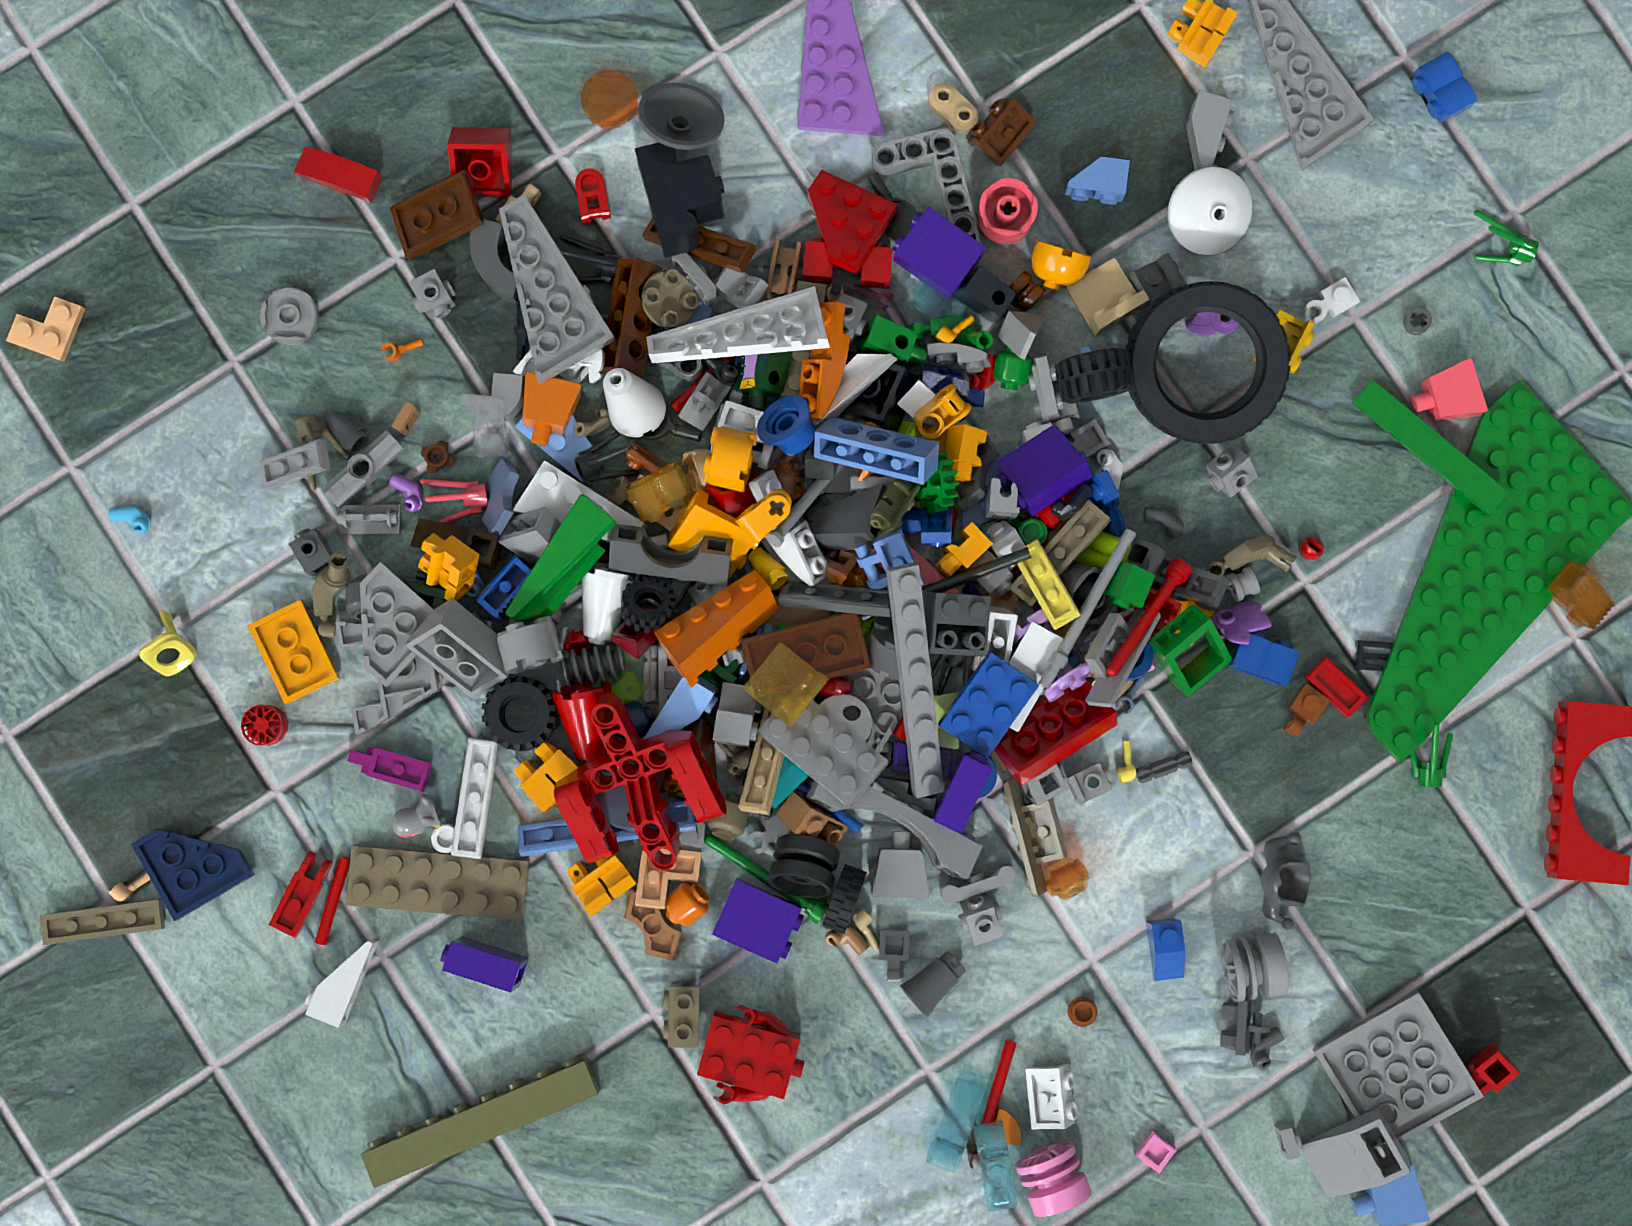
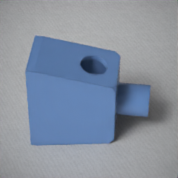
M1410 1163L1411 1173L1385 1185L1365 1189L1366 1195L1352 1198L1351 1204L1355 1215L1359 1217L1372 1213L1374 1221L1380 1226L1430 1221L1414 1165Z

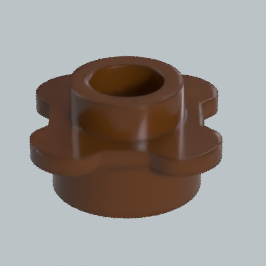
M441 440L437 444L422 448L421 456L424 457L428 464L426 469L429 473L436 474L439 469L444 467L451 468L454 465V458L449 455V445L447 442ZM436 455H440L439 460L435 459Z

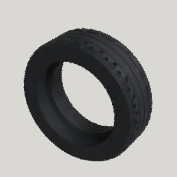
M1197 282L1174 288L1161 295L1138 317L1125 346L1129 353L1135 386L1128 391L1135 403L1134 405L1154 427L1167 435L1191 443H1223L1253 431L1275 410L1277 402H1280L1286 390L1285 384L1289 380L1291 367L1289 366V361H1291L1290 346L1287 345V334L1283 325L1279 323L1280 319L1272 308L1268 307L1267 303L1259 298V296L1252 294L1245 288L1226 282ZM1201 312L1219 313L1238 322L1250 336L1256 353V371L1247 392L1232 406L1213 413L1191 412L1175 404L1162 389L1156 371L1158 348L1167 331L1181 319Z

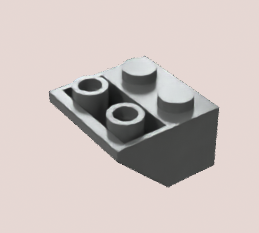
M922 591L929 653L986 657L991 596Z

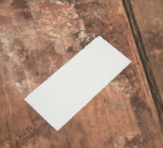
M1032 622L1009 664L1039 683L1050 664L1048 662L1049 657L1053 651H1057L1063 638ZM1039 685L1010 726L1011 729L1019 732L1044 689L1043 686Z

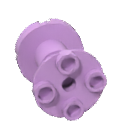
M1043 609L1026 618L1028 622L1022 627L1019 624L1016 626L1012 648L1017 649L1032 622L1056 634ZM1067 662L1065 668L1059 670L1057 674L1058 680L1044 692V695L1049 702H1053L1064 694V689L1070 687L1071 690H1075L1086 682V677L1094 672L1087 662L1075 669Z

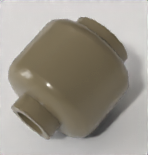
M726 794L724 800L727 813L708 820L707 824L714 836L725 840H734L735 837L741 836L744 833L749 812L741 811L738 808L740 797Z

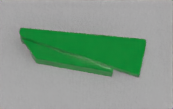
M584 494L579 495L507 608L506 614L517 622H523L525 625L528 619L551 616L606 551L598 541L617 522L603 507Z

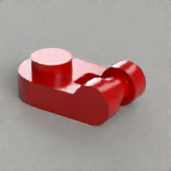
M593 168L582 170L575 179L582 223H590L591 219L601 217L602 220L611 219L602 174ZM588 200H599V206L589 208Z

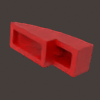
M306 146L294 170L296 175L344 195H352L368 203H372L383 179L377 170Z

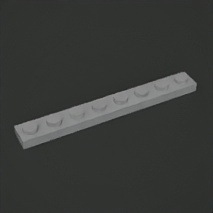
M913 562L886 568L912 795L916 798L944 792L920 569L919 565Z

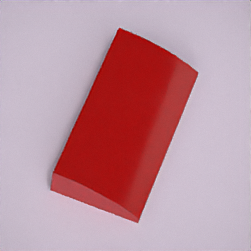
M1087 680L1075 690H1071L1070 687L1064 689V694L1053 702H1049L1046 696L1037 701L1019 732L1009 728L995 747V753L1021 786L1118 725L1117 711L1113 707L1088 705L1086 698L1093 686Z

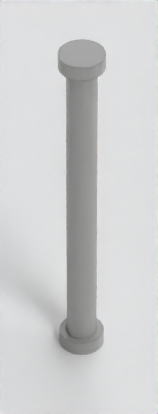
M838 464L836 473L843 466L842 464ZM816 479L790 510L786 519L766 536L767 541L772 546L780 547L784 543L785 535L830 480Z

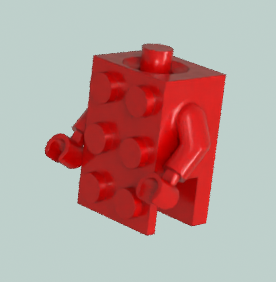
M739 1005L737 1008L745 1012L744 1017L741 1018L715 1010L697 1076L719 1081L716 1087L723 1089L724 1092L719 1097L713 1096V1099L722 1104H728L731 1101L747 1103L766 1100L769 1096L785 1099L790 1076L801 1078L805 1063L804 1060L796 1058L800 1034L788 1031L787 1026L771 1012L751 1010L744 1005Z

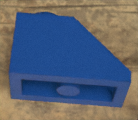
M1170 918L1147 921L1146 928L1154 981L1184 978L1185 944L1181 920Z

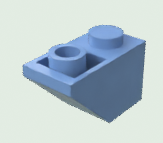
M1108 157L1098 158L1069 180L1064 195H1069L1073 200L1087 201L1089 198L1100 199L1101 203L1108 205L1122 202L1126 194L1130 160Z

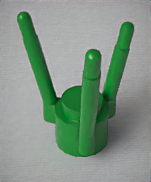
M1479 210L1474 211V215L1491 224L1488 227L1489 231L1510 241L1507 253L1511 254V257L1477 254L1474 257L1475 260L1510 263L1515 266H1519L1521 261L1530 263L1538 250V241L1516 232Z
M1438 722L1433 724L1431 761H1422L1421 767H1419L1416 750L1410 754L1412 777L1418 778L1419 786L1442 787V780L1446 778V766L1453 734H1447L1441 762H1437L1440 726Z

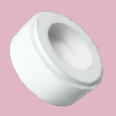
M442 824L441 827L435 828L433 831L431 842L438 852L451 853L455 825Z

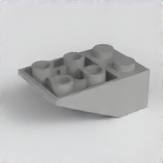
M1380 1107L1301 1143L1302 1147H1299L1328 1198L1382 1186L1411 1173L1410 1160Z

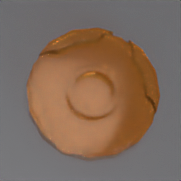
M604 70L594 74L585 82L581 91V105L585 115L594 125L603 129H616L634 117L638 108V94L634 83L626 75L618 71Z

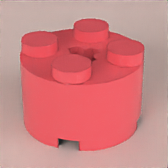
M1004 178L996 181L983 192L978 205L977 223L981 234L998 244L1006 245L1022 241L1030 232L1037 216V199L1028 186L1020 180ZM1004 208L1009 209L1010 215L1004 214Z

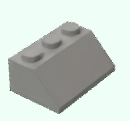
M453 598L435 608L405 644L406 647L471 698L504 680L509 675L506 674L496 639L498 637L497 634Z

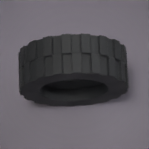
M847 864L844 865L822 926L845 934L864 883L866 871Z

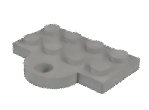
M796 687L757 730L762 738L849 809L889 764L886 758L867 744L872 733L871 713L861 700L851 695H834L818 704ZM849 707H856L860 710L861 715L857 720L849 721L844 717V711Z

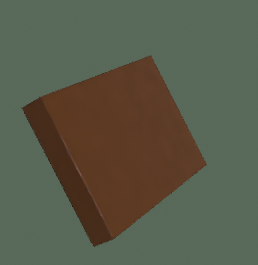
M464 170L390 207L404 255L409 260L484 224L469 174Z

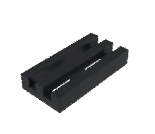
M1356 640V664H1354V670L1382 672L1385 665L1363 664V659L1386 660L1389 655L1364 653V647L1391 649L1393 642Z

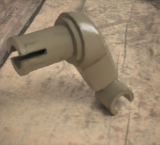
M1263 534L1248 539L1222 555L1224 558L1223 562H1211L1208 565L1207 572L1217 568L1221 572L1219 576L1223 577L1225 570L1229 567L1234 572L1250 562L1259 561L1260 559L1264 560V558L1282 568L1285 572H1288L1297 556L1276 545L1274 537Z
M333 553L329 557V565L323 569L312 587L314 616L320 617L318 632L322 637L334 638L336 625L334 622L327 621L328 616H334L336 597L346 588L350 580V572L347 568L348 561H346L347 557L342 553Z

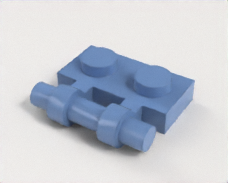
M901 529L874 538L873 546L875 551H868L865 542L854 546L858 555L856 560L859 567L864 568L868 577L867 584L870 589L887 591L885 588L888 586L887 573L879 574L875 566L876 563L881 562L885 572L886 568L916 563ZM920 572L921 586H922V585H924V578H923V576H922V574H921V572Z

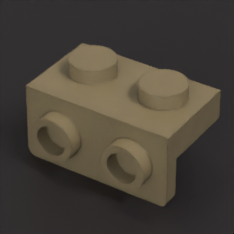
M671 983L669 990L664 992V1008H669V1020H664L663 1037L668 1039V1048H697L699 1045L700 988L697 986Z

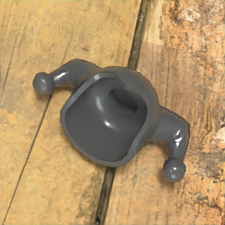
M1293 832L1289 836L1270 839L1264 845L1267 866L1261 876V886L1265 893L1262 906L1263 914L1268 919L1280 923L1286 930L1292 929L1294 922L1291 918H1285L1280 913V908L1283 905L1304 907L1310 884L1309 863L1303 860L1287 858L1283 852V848L1287 845H1298L1301 842V836L1297 832Z

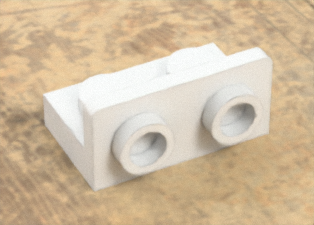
M1069 1064L1050 1067H1028L1025 1069L1031 1129H1066L1073 1125L1078 1111L1072 1097L1074 1075L1070 1071Z

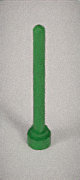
M708 834L705 836L704 842L706 845L805 909L804 913L808 915V919L818 924L830 904L822 899L811 900L810 898L798 897L777 890L767 881L769 871L714 835Z

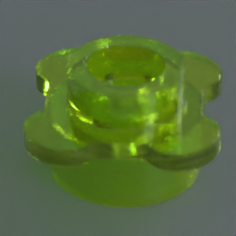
M630 671L626 672V676L624 674V678L619 683H615L612 686V692L619 695L624 700V704L636 700L640 695H643V690L646 689V686H643V683L636 679L635 673ZM631 686L632 691L628 692L627 687Z

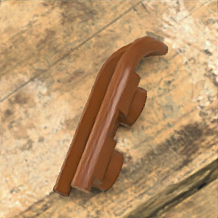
M633 441L630 445L631 449L625 452L627 454L625 461L627 465L635 470L640 471L644 467L650 471V480L658 486L664 487L669 482L676 491L677 500L682 502L687 490L683 476Z

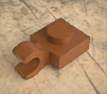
M1307 683L1303 684L1288 706V709L1294 712V715L1283 730L1292 737L1294 735L1298 736L1306 722L1311 725L1317 722L1331 700Z

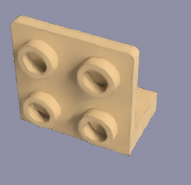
M1115 258L1085 274L1078 283L1066 287V291L1094 336L1144 308L1150 300L1144 289L1138 293L1135 291Z

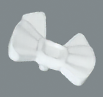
M600 349L566 369L568 375L572 378L575 377L580 367L585 366L588 367L589 382L595 383L602 377L600 372L605 364V353Z

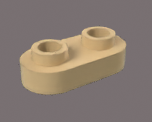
M939 83L931 89L928 103L932 111L955 132L959 134L970 133L978 122L976 108L950 84ZM941 93L947 94L948 99L942 101L939 99L938 95ZM967 113L969 115V119L962 120L960 119L959 114Z

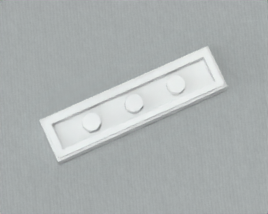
M468 738L451 851L452 856L482 859L499 746L498 743L492 740Z

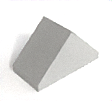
M1008 311L998 337L1019 358L1025 360L1046 316L1035 313Z

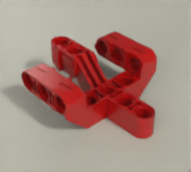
M604 693L598 698L591 712V719L608 753L587 761L559 780L554 787L556 804L584 859L588 863H593L618 853L619 850L616 836L595 795L624 785L629 812L626 814L629 824H632L641 842L643 852H646L655 868L669 870L676 864L680 852V830L677 821L673 823L666 810L669 806L667 801L660 799L655 773L671 767L673 771L671 776L680 785L685 796L684 802L686 807L690 806L699 823L727 813L724 797L703 756V752L700 751L692 731L668 730L641 740L620 697L614 693ZM601 707H608L613 711V714L604 713ZM614 733L624 735L626 740L617 739ZM660 749L664 751L666 755H657L653 750ZM627 759H633L639 765L633 766L627 762ZM600 769H606L610 771L612 775H604L600 771ZM653 823L657 825L659 829H652L647 824ZM659 849H667L671 854H664Z

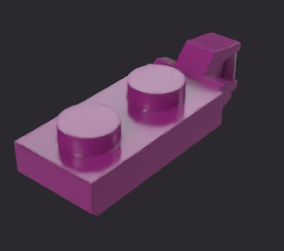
M368 747L366 753L350 750L347 760L348 762L362 765L361 773L366 774L368 777L425 792L433 763L377 747Z

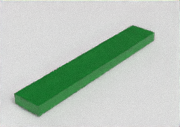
M1374 380L1353 401V405L1488 517L1510 494L1509 491Z

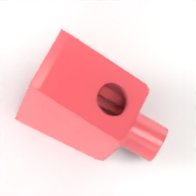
M1472 358L1464 360L1421 382L1423 393L1413 395L1410 398L1413 411L1417 413L1429 409L1433 421L1476 417L1488 411Z

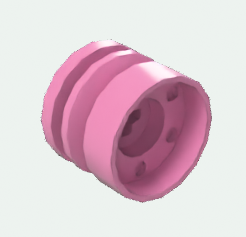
M1062 1142L1041 1147L1026 1155L1015 1164L1018 1175H1023L1020 1179L1022 1185L1025 1187L1036 1186L1026 1195L1036 1217L1051 1216L1064 1212L1083 1203L1092 1195V1190L1085 1173L1072 1172L1081 1164L1078 1156H1073L1076 1150L1072 1142Z

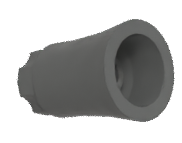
M946 951L899 987L914 1005L928 1017L941 999L959 982L958 979L961 978L966 970L949 951Z

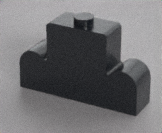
M659 142L634 148L664 257L667 258L694 250L700 242L698 224L721 219L725 216L721 194L725 193L721 176H715L710 157L703 155L678 162L676 150Z

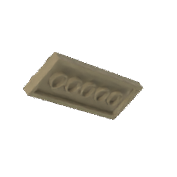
M353 845L351 847L346 905L523 921L530 861L493 857L475 859L452 856L447 853Z

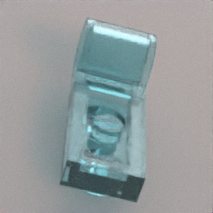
M960 1077L956 1078L937 1134L930 1145L926 1158L927 1163L952 1173L956 1172L981 1104L985 1087Z
M1003 1121L973 1126L988 1212L1017 1207Z

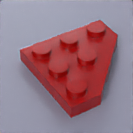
M824 170L819 172L808 188L807 193L810 206H812L816 216L815 220L822 239H824L830 262L856 274L897 212L898 204Z

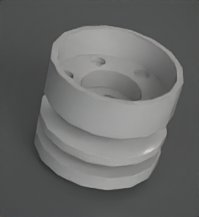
M1275 932L1255 935L1253 937L1252 949L1245 937L1238 938L1237 944L1233 939L1223 940L1222 970L1226 985L1234 1002L1244 1001L1245 996L1249 1000L1256 999L1258 985L1266 998L1288 994L1289 975L1286 957L1279 936Z

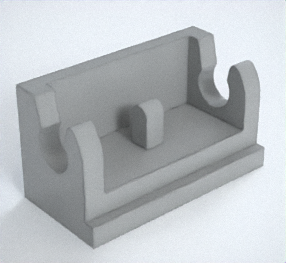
M991 478L987 485L988 494L986 495L985 518L1015 520L1020 511V507H1017L1018 488L1016 484L1012 483L1011 491L1008 490L1007 493L1002 492L1000 494V479Z

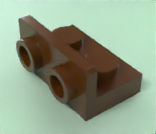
M1003 98L995 101L989 108L990 114L984 121H980L971 131L972 136L967 141L970 146H978L996 166L1003 165L1037 122L1015 98Z

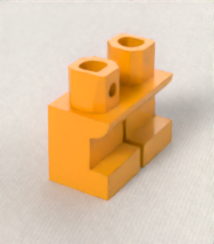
M1187 0L1181 13L1193 19V22L1189 26L1176 18L1167 36L1179 44L1177 51L1206 68L1238 12L1229 7L1225 10L1214 4L1213 0H1205V2L1202 0Z
M966 424L950 426L940 436L928 440L939 442L940 452L946 451L947 459H953L954 461L952 469L958 471L954 476L955 480L964 482L970 481L972 467L981 466V459L976 456L978 444L986 442L987 431Z
M973 522L966 525L958 533L963 541L958 546L952 544L943 548L941 551L945 555L934 564L946 578L951 576L957 569L960 571L967 569L993 544Z
M433 533L425 539L421 549L426 554L420 559L418 567L428 574L426 584L430 586L441 585L446 589L444 598L447 601L451 598L458 601L473 587L480 554L453 535L443 540Z
M548 741L543 742L534 751L543 760L544 764L536 770L528 760H524L514 769L519 780L522 782L520 787L543 813L548 812L556 804L554 798V787L556 784L553 780L557 783L580 767L563 749H557Z
M618 854L595 861L598 868L589 873L581 860L567 869L569 877L574 883L571 888L584 904V908L590 917L638 883L636 877Z

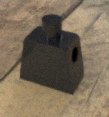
M981 265L971 271L953 296L956 300L991 322L1000 317L1005 319L1008 311L1023 312V310L1011 303L1016 293Z

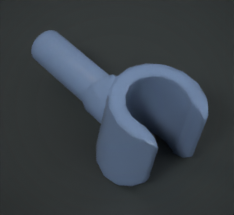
M1144 677L1136 679L1126 695H1122L1115 702L1116 708L1122 700H1128L1130 705L1126 709L1125 714H1129L1133 710L1134 703L1132 700L1143 683Z

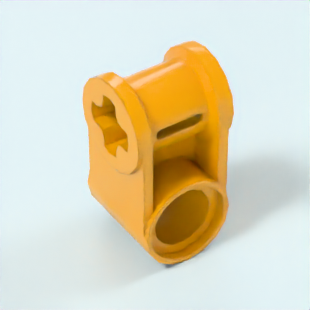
M949 384L918 409L914 416V423L923 437L934 439L954 423L963 419L970 412L972 406L968 402L965 403L957 394L954 384ZM950 400L954 403L955 407L951 405ZM935 417L936 422L932 427L925 428L922 426L926 418Z
M774 489L756 504L743 511L735 519V522L751 541L756 544L789 515L792 504L791 497L785 490ZM773 500L776 503L783 502L782 510L778 507L775 509L771 508Z

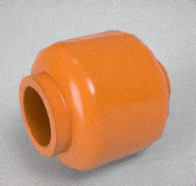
M689 882L681 883L666 897V916L676 925L679 923L683 926H691L707 913L709 895L696 882L693 884Z

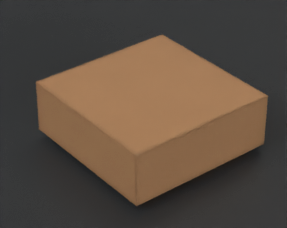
M405 402L391 427L404 436L408 435L419 417L420 411L412 404Z

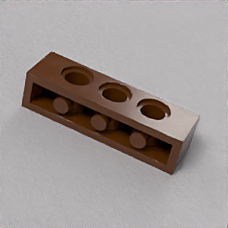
M639 258L618 259L606 323L615 341L602 348L605 353V364L600 372L601 374L606 375L612 369L623 368L641 379L644 378L648 355L646 337L651 336L653 322L643 309L641 296L646 281L653 274L662 271V267Z

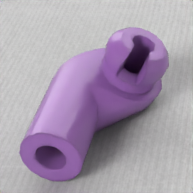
M395 472L390 479L389 485L403 492L405 500L403 506L405 510L409 512L418 511L423 505L420 485Z

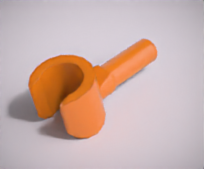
M419 339L399 346L385 343L381 346L380 350L387 351L392 348V356L386 357L384 360L397 362L401 358V354L424 345L422 340Z

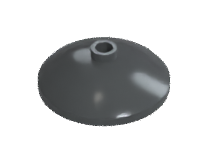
M683 83L657 85L649 89L642 96L638 106V119L645 132L657 142L670 148L679 150L703 148L715 142L723 131L725 117L720 104L709 93L692 85Z

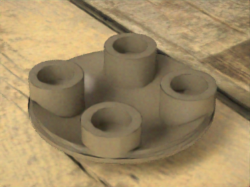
M669 269L653 274L644 284L641 296L643 309L649 319L656 325L668 329L685 325L693 317L699 305V297L690 287L689 280L677 270Z

